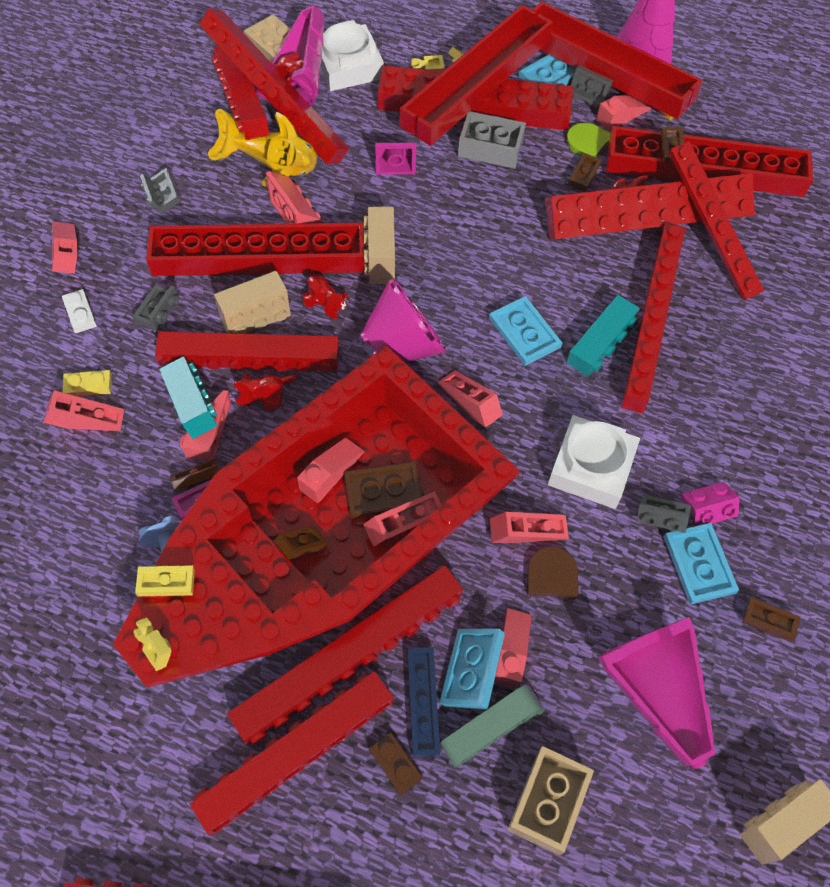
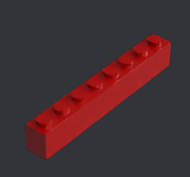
M219 46L213 47L215 55H212V61L224 94H226L231 113H233L234 121L237 123L239 133H243L245 140L269 136L267 118L252 82Z
M158 332L155 356L159 366L163 367L184 356L188 364L193 362L196 368H231L234 370L253 368L255 370L276 369L278 371L296 369L303 372L309 370L330 372L332 370L338 371L339 339L338 336Z
M374 671L370 675L365 673L355 681V686L348 691L346 689L339 691L334 695V701L327 706L322 704L311 712V717L306 721L302 722L300 720L294 723L288 729V734L281 739L276 737L265 745L266 749L260 754L256 755L254 753L242 761L241 764L243 766L235 772L230 770L224 773L218 779L219 783L210 790L206 787L194 796L195 800L189 805L206 833L213 836L393 704V696Z

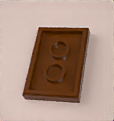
M415 462L344 472L351 519L380 515L422 497Z

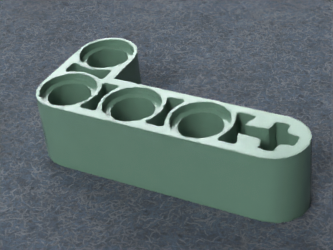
M524 685L445 738L440 745L454 768H456L522 723H528L533 720V716L537 717L542 714L545 708L532 688Z

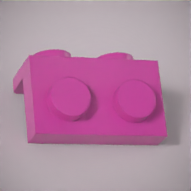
M725 482L681 494L682 503L692 505L690 512L693 514L694 527L708 523L713 524L737 517L739 514V496Z

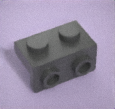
M579 65L576 68L570 85L573 86L572 98L586 101L592 107H600V104L607 99L613 80Z
M163 169L152 178H149L144 173L140 175L142 180L141 187L146 192L148 197L146 201L152 209L156 208L159 212L165 213L182 201L169 169Z
M155 285L132 316L133 321L157 331L166 322L171 310L179 303L176 287L171 285L167 290Z
M643 494L638 510L637 522L686 533L692 505Z

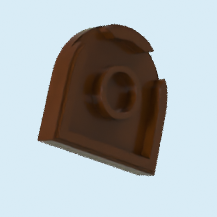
M546 547L537 551L532 556L528 565L527 595L577 598L579 596L578 567L574 558L567 551L557 547Z

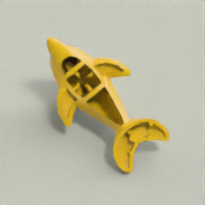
M222 109L215 111L219 137L215 145L208 152L211 160H223L239 149L272 169L271 172L286 177L306 175L314 170L317 163V154L310 143L298 137L294 126L286 116L278 112L275 114L280 132H269V136L245 140L243 133H239L237 124L227 111ZM267 178L262 181L263 186H268Z

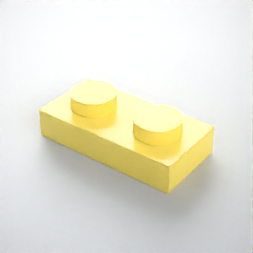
M110 370L64 374L62 393L73 396L111 394L112 374Z
M193 566L138 567L135 593L137 596L193 595L195 569Z

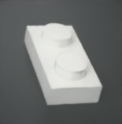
M83 289L62 296L75 334L97 327Z

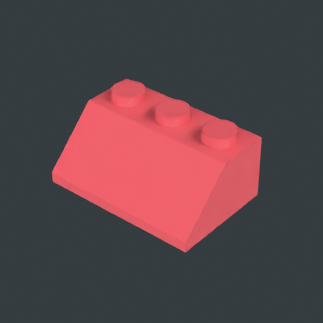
M271 171L266 172L270 201L286 224L322 223L319 213L317 211L314 212L309 199L303 197L301 189L297 184L295 185L289 177Z

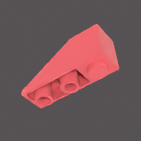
M52 221V271L75 274L77 261L75 225Z

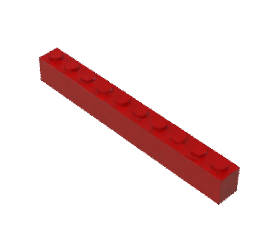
M208 8L199 25L278 112L288 118L294 129L305 141L312 145L315 152L326 164H339L350 148L224 11Z
M665 223L661 232L621 404L623 409L643 414L648 404L685 227Z
M444 565L228 712L229 719L247 746L251 743L253 745L260 743L267 737L266 733L274 727L276 729L283 727L289 722V717L297 711L302 713L311 707L312 700L318 696L323 698L335 689L334 685L341 680L347 682L353 678L358 668L363 665L365 667L370 666L378 659L377 655L384 650L390 652L399 645L400 639L406 635L409 638L420 630L419 626L426 621L431 623L441 615L440 611L447 606L449 609L455 607L461 601L460 597H462L463 588Z

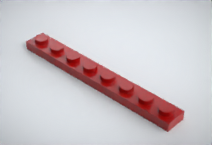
M690 141L671 148L668 153L741 299L745 301L762 293L765 290Z

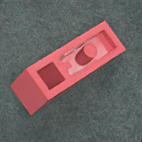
M614 96L600 104L596 121L610 132L612 126L619 127L651 110L652 106L632 96Z
M456 370L438 381L441 388L461 409L482 426L487 427L503 415L495 392Z
M54 390L48 401L43 423L67 429L120 431L124 409Z
M223 390L212 402L218 414L214 417L218 425L217 427L193 440L188 432H186V435H182L180 447L187 458L204 461L214 460L231 405L228 391Z
M344 438L314 459L297 477L300 491L316 503H319L342 478L344 472L348 471L360 458L364 450L347 438Z
M434 491L377 515L363 525L373 547L416 528L442 505Z
M504 512L490 518L492 543H522L569 539L566 515Z
M509 608L506 609L502 627L505 635L494 679L495 684L516 689L522 682L527 659L532 615Z

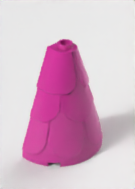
M638 0L634 10L619 31L617 38L672 65L675 0Z
M315 5L301 11L272 62L273 65H276L282 56L289 55L290 53H298L300 60L304 59L303 68L293 72L291 79L295 82L290 84L310 106L315 102L319 92L322 47L324 45V15ZM257 89V95L263 98L264 100L268 101V99Z
M690 617L639 636L603 653V656L597 657L604 671L629 698V702L653 726L652 731L685 766L697 769L708 763L706 759L715 755L710 709L709 705L706 704L695 628Z

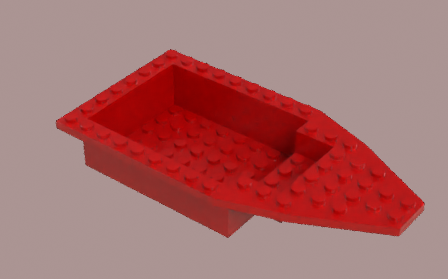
M385 346L215 474L170 536L155 566H193L195 569L193 595L138 596L112 645L143 684L149 688L267 656L349 622L517 478L520 470L388 346ZM344 438H347L364 450V453L348 471L415 462L421 496L435 491L442 506L416 528L373 547L363 524L377 515L351 519L345 474L319 503H316L300 491L297 477L314 459ZM314 525L328 542L323 550L288 559L274 540L280 533ZM148 618L151 622L153 631L158 630L171 646V654L167 666L158 671L154 669L143 652V643L134 635V630L138 629L136 622Z

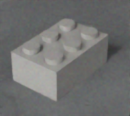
M470 111L467 114L460 135L458 157L516 168L524 139L526 123Z

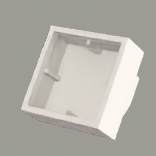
M354 20L335 24L325 31L320 69L330 91L381 79L384 61L366 24L359 25Z
M572 415L548 485L616 509L622 497L640 438L625 433L626 429L605 422H592Z

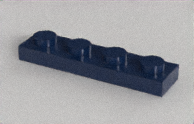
M434 647L408 648L413 758L440 756Z

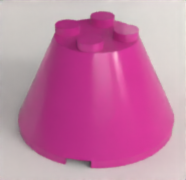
M393 278L389 280L363 332L360 334L368 345L370 344L375 348L373 354L385 346H388L404 362L444 354L447 349L445 346L442 347L440 345L441 339L415 303L410 301L405 294L406 292Z

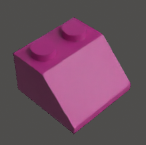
M375 143L376 175L415 174L416 143Z

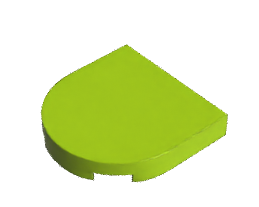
M579 123L569 129L567 143L569 149L581 157L583 153L597 157L608 145L610 133L594 124Z

